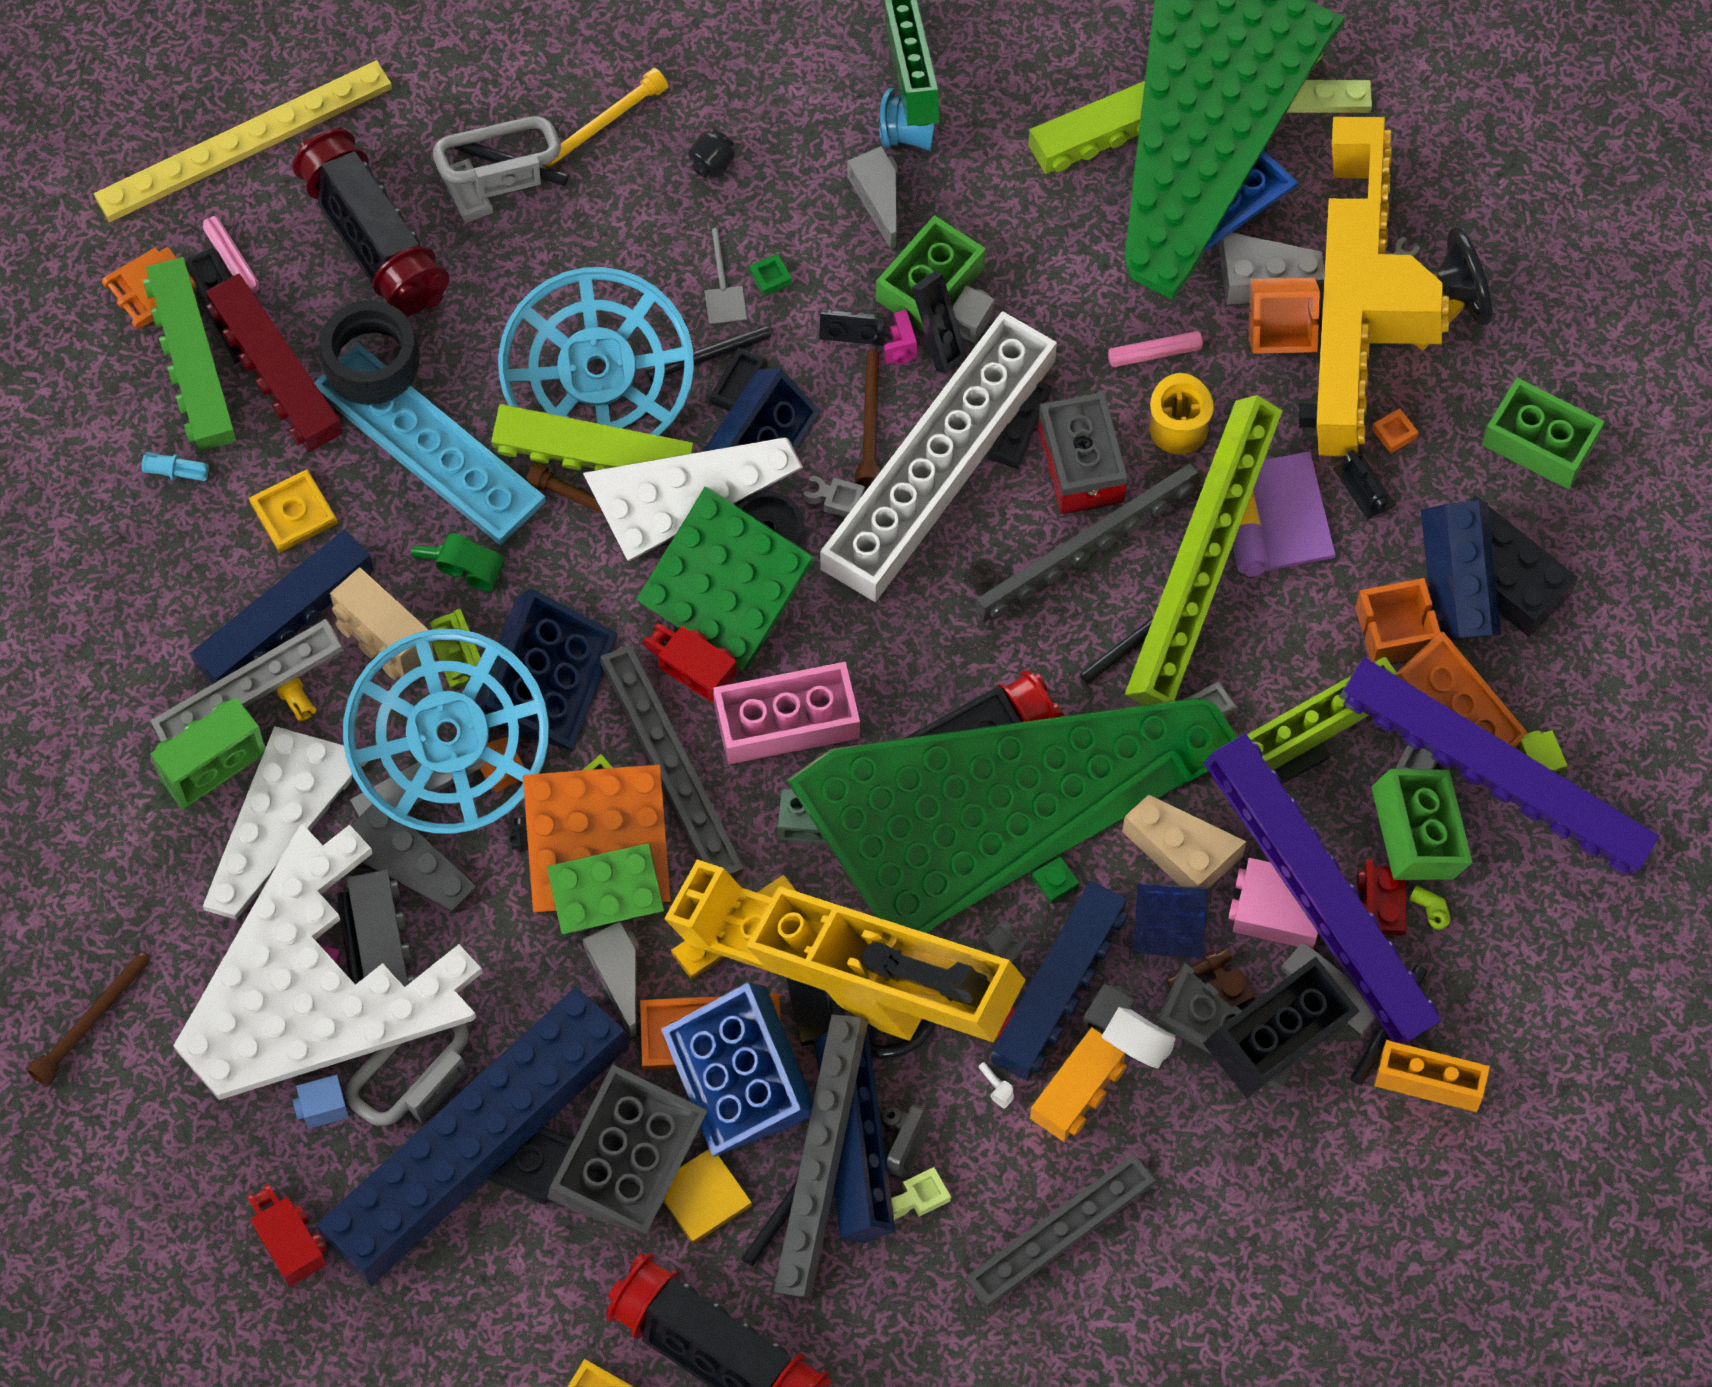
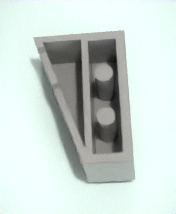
M1230 233L1220 241L1219 253L1226 305L1250 303V279L1315 277L1320 290V298H1322L1325 270L1321 251L1236 233Z

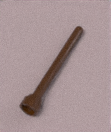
M870 349L866 354L862 463L859 464L855 471V484L865 486V489L869 488L881 472L878 464L875 463L879 352L876 349Z
M538 462L532 465L526 481L538 491L540 489L544 491L549 489L604 514L594 495L553 477V473L549 472V468Z
M145 952L139 953L47 1056L42 1055L40 1059L35 1058L26 1071L32 1078L44 1087L49 1086L57 1077L55 1073L59 1069L57 1065L150 961L149 955Z

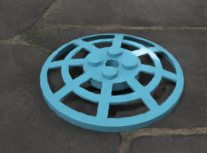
M587 267L566 271L547 279L534 288L518 304L510 316L501 337L498 354L499 378L508 406L520 408L513 394L511 382H531L532 390L538 402L548 414L568 417V413L580 402L595 406L598 424L623 428L631 425L647 412L661 422L655 430L649 433L661 436L674 423L683 409L691 390L694 372L693 347L689 331L681 314L671 300L656 286L641 277L623 270L606 267ZM592 280L622 283L639 290L644 295L633 310L613 301L594 300ZM579 282L581 302L562 308L548 320L532 309L539 300L552 291L568 284ZM654 302L664 310L672 321L679 335L681 348L662 350L657 334L644 319V316ZM596 311L613 312L625 317L626 320L617 332L598 327ZM583 312L585 329L576 332L570 338L555 328L565 319ZM524 318L539 331L530 349L529 368L509 369L511 344L517 328ZM636 327L648 339L653 353L634 356L627 339ZM548 338L561 349L557 366L538 367L541 349ZM592 359H601L605 362L606 368L601 374L595 375L588 371L587 365ZM684 361L681 390L676 403L669 412L654 401L658 397L663 384L665 364ZM655 366L653 383L646 396L632 386L636 369ZM560 379L563 388L568 394L557 407L545 395L540 381ZM624 396L638 406L627 416L610 422L608 404Z
M434 629L418 632L398 640L382 650L366 666L356 680L347 701L343 719V742L346 759L355 781L364 795L380 811L393 820L416 830L436 834H456L473 831L497 821L513 810L524 799V786L522 784L506 803L479 818L473 798L484 794L494 787L503 778L505 773L522 782L523 775L540 774L549 744V721L546 704L537 682L528 668L511 651L498 642L478 633L460 629ZM458 640L485 648V651L476 667L458 661L435 662L429 642ZM416 646L422 666L402 676L389 691L371 682L375 674L390 659L404 650ZM497 656L507 661L521 676L530 690L533 698L532 701L514 706L504 687L488 674ZM438 672H460L470 675L471 678L462 693L443 691ZM425 676L430 695L419 701L416 706L398 697L407 686ZM483 683L497 695L504 707L503 710L485 715L474 701ZM363 694H366L382 703L376 721L377 745L357 750L355 744V720L360 700ZM393 709L408 718L406 737L387 742V721L389 713ZM537 714L539 743L531 770H528L513 761L519 741L518 719ZM446 722L453 723L457 728V735L450 742H444L438 737L439 727ZM508 723V743L503 756L487 747L489 728ZM410 750L417 761L422 764L412 782L399 771L391 755ZM381 758L389 775L400 787L406 790L396 808L387 803L376 792L365 776L360 763ZM479 758L497 767L485 781L470 789L465 769L472 766ZM434 771L452 773L457 792L437 793L428 791L424 787ZM418 797L435 803L453 804L460 802L465 822L455 824L432 823L418 820L408 814Z

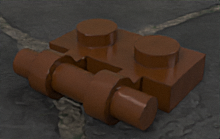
M1227 948L1216 953L1211 951L1203 955V960L1190 966L1195 970L1193 974L1197 978L1210 972L1214 980L1209 983L1219 991L1217 995L1232 1008L1234 1006L1240 1008L1255 1000L1256 994L1238 967L1227 973L1223 969L1222 965L1232 960L1231 953ZM1180 968L1176 970L1175 975L1166 979L1170 990Z

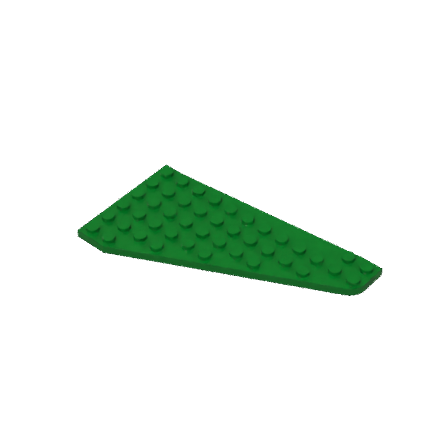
M1154 0L1125 247V268L1133 280L1171 300L1176 297L1204 255L1206 246L1317 60L1344 26L1345 17L1310 0Z
M1190 698L833 748L786 781L874 917L927 933L948 918L1123 819L1148 795L1159 798L1183 783L1190 782L1206 773L1208 769L1205 767L1204 762L1215 750L1238 737L1215 704L1203 699Z

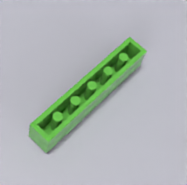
M184 257L147 266L146 270L149 278L144 279L143 283L148 299L155 298L157 307L151 308L156 327L163 326L165 336L159 337L164 356L171 354L173 365H169L167 368L172 385L179 383L181 394L175 396L180 413L187 412L190 422L185 423L184 428L189 443L195 441L198 452L236 442Z

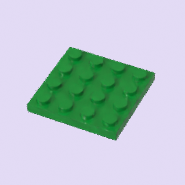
M704 487L636 600L678 628L684 626L690 631H699L707 638L708 643L716 648L723 647L731 652L735 657L737 667L747 671L816 557L709 487Z

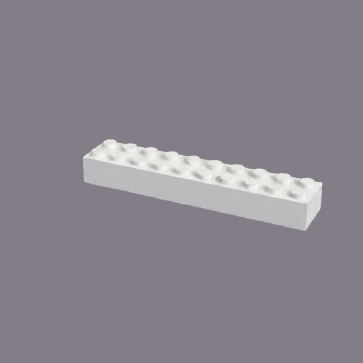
M1002 311L820 551V570L876 603L990 450L997 437L1006 425L1011 422L1024 401L1034 391L1038 382L1043 379L1055 363L1057 342Z

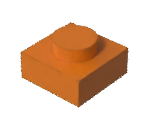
M1400 408L1376 421L1372 426V431L1390 454L1416 440L1419 434Z

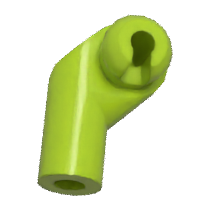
M1416 885L1409 900L1425 908L1431 927L1438 930L1446 928L1450 923V913L1446 900Z

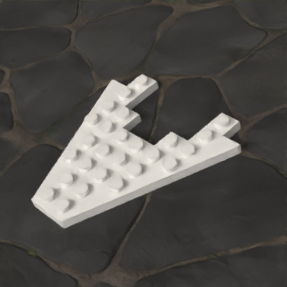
M303 824L298 827L174 1044L177 1053L219 1100L465 1024L476 1018L475 1012L457 993L480 976L482 969L460 944L404 987L383 963L355 985L316 942L318 937L340 921L339 914L321 894L373 854L371 847L350 825L324 845Z

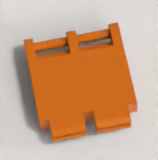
M155 247L102 279L104 287L110 288L117 297L118 306L121 309L125 308L133 319L132 325L135 329H141L154 321L151 308H155L157 305L154 297L148 299L143 280L149 278L146 270L147 266L177 259L169 247L158 251ZM189 275L191 285L194 291L197 288L195 281ZM116 284L120 287V289L122 290V293H121V292L119 291V289L116 287ZM131 305H133L134 308L137 310L139 316H138V315L136 314V312L133 310V308L131 307Z

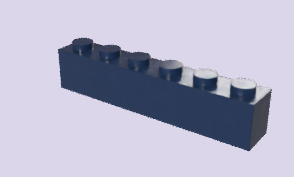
M344 529L191 651L195 667L214 684L292 639L296 631L304 625L313 624L319 618L321 611L330 604L333 605L330 593L359 567L369 576L371 575L372 570H374L371 555Z
M1091 880L1089 881L994 1046L991 1056L992 1063L1026 1081L1029 1080L1033 1072L1037 1074L1041 1072L1048 1058V1055L1044 1054L1049 1043L1056 1045L1064 1030V1026L1060 1025L1066 1014L1069 1016L1074 1014L1081 999L1077 996L1082 986L1089 987L1097 969L1093 968L1098 957L1103 960L1105 959L1113 941L1109 940L1114 929L1120 931L1128 918L1129 913L1125 911L1127 898Z
M866 1030L834 1186L840 1239L859 1243H868L896 1231L868 1030ZM828 1032L814 1038L819 1073Z

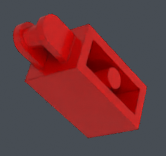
M657 623L653 627L654 633L650 638L645 637L642 643L650 652L658 656L659 669L714 704L713 688L729 685L737 675V665L733 654L723 647L716 648L708 643L707 638L697 630L690 631L681 626L674 633L662 624ZM664 640L668 642L665 647L661 645Z
M267 1183L263 1186L264 1190L254 1196L251 1193L246 1196L256 1213L250 1220L256 1233L290 1287L326 1265L322 1254L327 1252V1249L318 1233L311 1236L305 1225L310 1221L301 1205L298 1204L293 1207L288 1197L279 1201ZM270 1202L274 1204L264 1211L260 1209Z

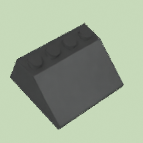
M612 1064L549 1188L547 1198L579 1214L646 1236L708 1110Z

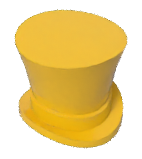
M1175 373L1165 377L1156 386L1151 397L1150 408L1152 417L1149 423L1151 438L1158 447L1168 453H1191L1200 448L1207 439L1208 422L1212 417L1214 409L1211 394L1199 379L1190 374Z

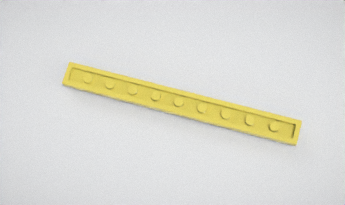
M376 60L94 193L95 199L110 223L391 90V82Z

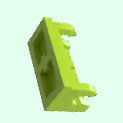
M461 609L454 610L453 613L430 622L432 630L460 629L469 631ZM458 640L432 641L439 661H458L476 667L481 659L475 644ZM444 671L451 690L467 685L471 678L468 674Z

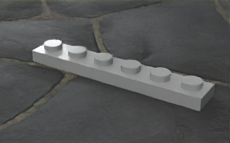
M324 619L150 721L161 742L166 739H173L182 733L189 723L195 720L200 721L209 715L219 703L230 701L236 697L245 708L344 651V648L327 619Z

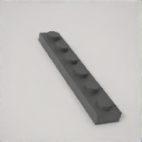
M1133 1153L966 1276L965 1282L988 1309L1153 1187L1156 1180Z

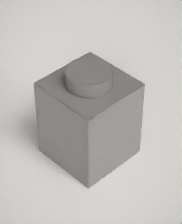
M967 285L953 305V310L961 337L976 344L994 315L995 299L990 297L987 292L981 289L975 290Z

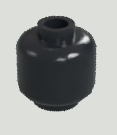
M716 129L712 132H702L688 152V156L693 162L691 169L703 178H707L709 174L714 177H720L735 158V151L732 148L734 146L733 141Z

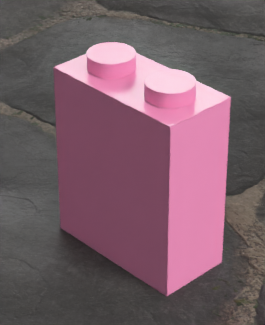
M1249 858L1247 868H1239L1235 888L1241 889V895L1239 900L1232 899L1228 919L1235 921L1232 932L1296 947L1303 943L1314 950L1318 932L1271 862Z

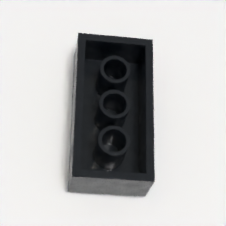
M1475 495L1470 501L1481 499ZM1488 506L1499 613L1530 637L1572 594L1578 577Z
M1314 957L1219 1027L1203 1044L1248 1099L1341 1029L1360 1011L1318 958Z

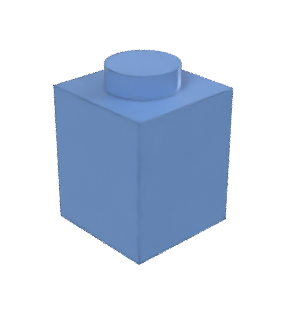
M337 1075L296 1086L299 1098L292 1099L297 1119L304 1118L308 1129L349 1118Z

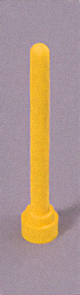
M652 68L645 73L643 80L640 81V86L563 141L559 156L552 162L544 164V166L550 167L646 96H653L654 94L658 96L668 89V83L662 73L656 68Z

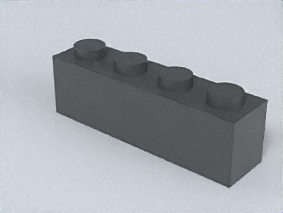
M388 869L347 877L364 978L383 963L399 982L406 987L415 980V976H408L406 964H411L412 958L409 944H402L400 933L407 931L403 911L396 913L395 901L401 900L397 880H390Z

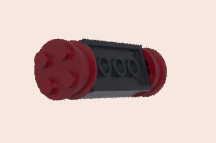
M336 127L314 138L305 139L299 145V152L294 158L293 172L299 179L306 181L307 193L310 197L318 200L317 204L372 283L375 293L385 297L386 303L395 306L407 318L426 307L432 308L437 306L442 301V294L449 284V274L446 269L436 265V256L431 248L420 246L416 233L409 231L400 210L394 208L388 200L385 188L381 184L378 185L368 165V156L363 150L355 147L353 134L342 127Z

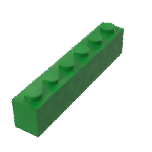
M884 0L885 28L907 126H927L931 123H939L938 87L917 0Z

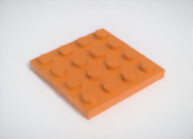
M660 764L523 775L533 912L556 911L547 866L647 843L650 844L662 902H671Z

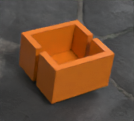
M1315 277L1250 279L1251 312L1249 313V342L1253 354L1318 352L1319 324L1317 319H1319L1320 290Z
M1425 578L1359 591L1355 609L1362 633L1366 634L1365 643L1372 662H1376L1383 657H1386L1390 663L1410 660L1435 636L1441 633L1435 611H1431L1432 601Z

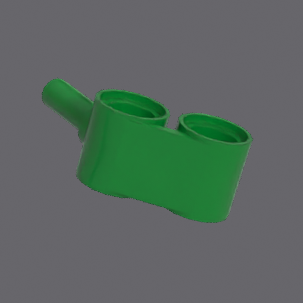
M455 533L447 535L444 544L438 547L414 545L411 549L413 558L437 560L435 563L436 568L446 575L461 577L464 571L468 572L465 578L466 582L470 586L486 592L493 590L505 562L504 557L496 551L484 548L465 536Z

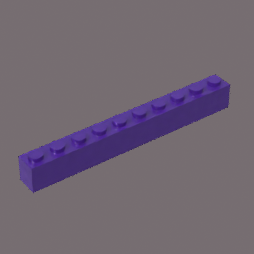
M1365 657L1359 662L1339 695L1341 699L1345 700L1344 706L1357 714H1361L1363 711L1374 718L1373 723L1387 732L1393 729L1403 736L1402 740L1407 745L1417 750H1420L1422 747L1432 753L1431 758L1440 765L1448 768L1452 765L1462 771L1461 776L1474 785L1482 783L1492 790L1490 794L1504 803L1509 801L1521 807L1520 812L1524 816L1534 821L1541 819L1551 825L1550 831L1564 839L1571 837L1580 843L1579 848L1593 857H1597L1598 854L1610 861L1608 865L1618 873L1627 875L1629 872L1633 875L1638 872L1659 838V835Z
M1245 733L1215 750L1204 762L1205 767L1390 1040L1408 1045L1434 1028L1442 1021L1438 1016L1437 1007L1430 999L1425 997L1418 987L1416 976L1403 965L1395 945L1386 940L1379 929L1375 916L1371 912H1367L1359 900L1356 888L1351 883H1348L1341 874L1337 860L1328 854L1320 843L1318 832L1307 824L1301 815L1298 803L1292 797H1289L1282 787L1279 775L1276 771L1270 769L1262 758V752L1257 743L1251 741Z

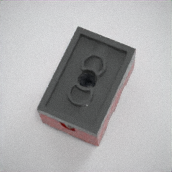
M1105 393L1040 404L1038 431L1042 447L1045 449L1048 469L1050 477L1053 479L1060 514L1125 502L1128 477Z

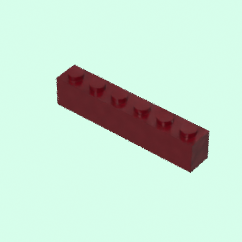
M240 273L206 291L208 305L205 306L209 317L214 323L219 321L224 329L221 331L230 347L236 346L241 353L238 357L247 372L250 370L254 372L257 377L255 383L262 395L266 396L269 394L274 402L271 404L279 420L286 419L291 427L288 431L296 445L303 444L309 453L341 435L342 429L339 418Z

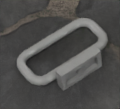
M531 116L446 136L435 144L433 159L443 179L455 184L475 181L479 199L541 185L540 165L550 163L559 156L561 143L550 121L543 117ZM529 129L541 130L548 143L546 151L465 171L452 170L445 155V152L450 148Z
M466 1024L451 1028L455 1034L453 1041L395 1105L386 1112H378L361 1100L359 1090L401 1044L375 1051L347 1083L345 1089L347 1105L355 1113L375 1126L394 1124L408 1110L414 1118L423 1124L469 1073L463 1058L459 1055L468 1041L469 1033Z

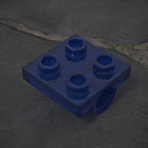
M1138 883L1133 953L1203 958L1207 915V888Z

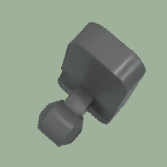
M916 1104L911 1106L910 1113L900 1112L898 1108L890 1107L882 1115V1119L888 1129L899 1131L887 1158V1168L892 1175L904 1179L909 1176L933 1124V1117L929 1110Z

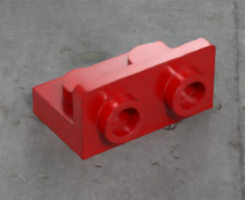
M1366 859L1363 870H1357V890L1363 891V902L1361 903L1367 912H1371L1375 916L1383 935H1405V880H1393L1390 867L1373 866V859Z

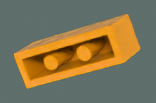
M1091 1027L1031 1107L1030 1119L1063 1142H1065L1070 1134L1076 1136L1081 1131L1087 1120L1083 1116L1090 1107L1098 1108L1107 1094L1104 1088L1110 1080L1117 1082L1127 1067L1124 1063L1126 1053L1101 1038L1103 1034Z
M1386 1040L1381 1053L1374 1086L1477 1112L1483 1099L1490 1066Z

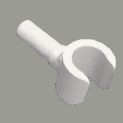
M983 1062L978 1068L991 1082L992 1086L996 1088L990 1097L995 1103L1005 1109L1014 1099L1012 1085L1007 1081H1001L988 1065Z

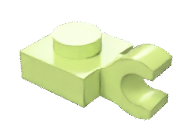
M934 1167L903 1182L902 1188L905 1193L891 1198L894 1220L905 1215L913 1208L920 1217L950 1202L951 1196Z

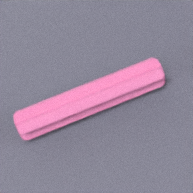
M216 216L205 219L203 221V230L232 276L240 273L250 290L256 293L259 290V282L220 219Z
M1194 331L1110 348L1108 350V359L1112 367H1118L1201 350L1203 340L1200 332Z

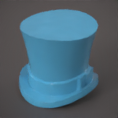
M888 88L883 95L880 106L879 137L882 147L884 149H891V145L898 146V142L931 151L935 123L927 126H907L901 95H895L896 89Z

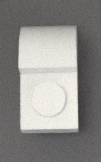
M1118 1007L1101 1038L1138 1061L1159 1069L1163 1060L1172 1052L1176 1035L1151 1023L1131 1009Z

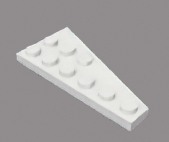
M785 437L585 472L583 474L627 561H631L674 538L704 487H709L733 504H737L748 496L802 469L803 466L789 439Z
M274 726L204 901L203 908L205 911L238 919L263 889L262 886L271 876L298 827L303 824L311 831L330 808L333 800L351 783L353 775L346 759L344 745ZM363 762L360 764L364 767L367 762Z

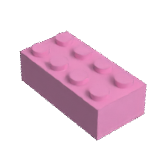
M846 662L713 688L714 706L728 765L860 739V719Z

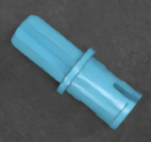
M145 452L142 459V471L144 473L169 476L171 480L183 477L205 481L208 477V464L181 459L179 454L166 456Z

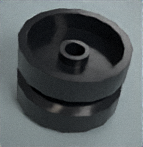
M775 491L758 492L748 496L738 505L739 508L806 551L807 532L798 505L788 496Z

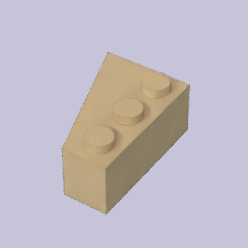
M1151 795L1143 799L1125 816L1122 830L1131 841L1194 900L1199 898L1243 857L1247 842Z

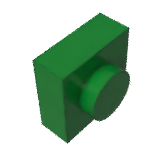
M778 253L749 266V273L763 297L792 285V277Z
M1061 856L1036 870L1031 876L1050 904L1079 888L1078 880Z

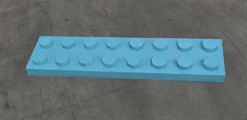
M359 343L339 359V362L345 367L358 372H375L387 367ZM325 374L314 382L332 407L500 546L546 503L545 496L412 386L408 387L402 395L400 394L399 397L391 401L376 405H366L351 402L340 396L331 387Z

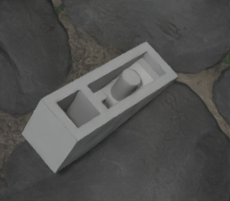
M880 146L848 160L847 177L891 250L896 248V174L898 173V167L894 158L891 155L887 157Z
M617 922L584 938L583 944L584 951L629 1036L633 1037L637 1035L636 950L639 949V944L631 930L625 931L621 922Z

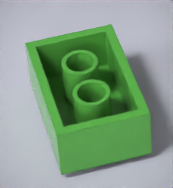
M934 215L876 280V301L893 313L907 310L911 325L925 333L912 287L932 272L942 273L953 305L965 286H970L985 269L986 248Z
M1517 377L1489 422L1482 446L1569 490L1597 444L1605 421Z
M234 697L230 701H223L216 705L212 712L200 721L195 720L189 723L183 732L173 739H166L159 743L150 755L160 781L183 810L261 758L266 748L259 726L239 700Z
M1390 769L1371 786L1393 880H1453L1472 864L1450 770Z
M649 843L547 866L562 934L664 911Z

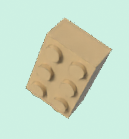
M360 567L330 593L333 603L332 611L337 618L335 623L337 628L346 637L349 638L352 635L360 642L358 643L360 649L371 659L402 638L418 632L428 631L419 620ZM429 642L433 657L435 659L432 642ZM416 646L404 650L382 667L390 678L395 680L398 677L400 679L411 670L422 666Z

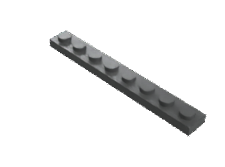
M1189 463L976 599V614L983 622L991 617L994 619L1001 617L1008 611L1010 605L1018 600L1021 602L1028 600L1034 595L1038 587L1045 583L1048 585L1053 584L1062 576L1063 571L1071 566L1075 568L1081 566L1089 559L1090 554L1100 549L1103 551L1108 549L1121 534L1125 532L1128 534L1133 533L1142 525L1143 520L1151 515L1154 517L1161 515L1168 509L1169 504L1178 498L1180 500L1188 498L1196 489L1197 470Z
M632 645L600 656V663L651 765L660 764L662 787L698 859L724 868L732 878L742 875L744 867Z
M831 1015L774 1293L804 1299L812 1298L868 1020L862 1017Z

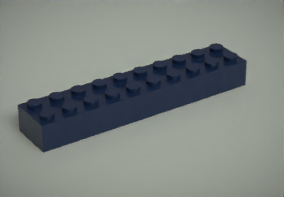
M576 986L316 1224L323 1240L357 1274L372 1286L488 1178L489 1174L495 1172L537 1133L540 1127L545 1126L629 1048L624 1029Z

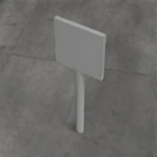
M713 228L712 235L720 289L704 290L709 324L747 320L743 287L726 288L719 232L717 228Z

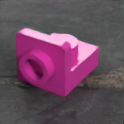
M907 310L894 312V325L890 326L893 342L884 345L886 365L891 363L902 365L911 361L912 358H917V341Z

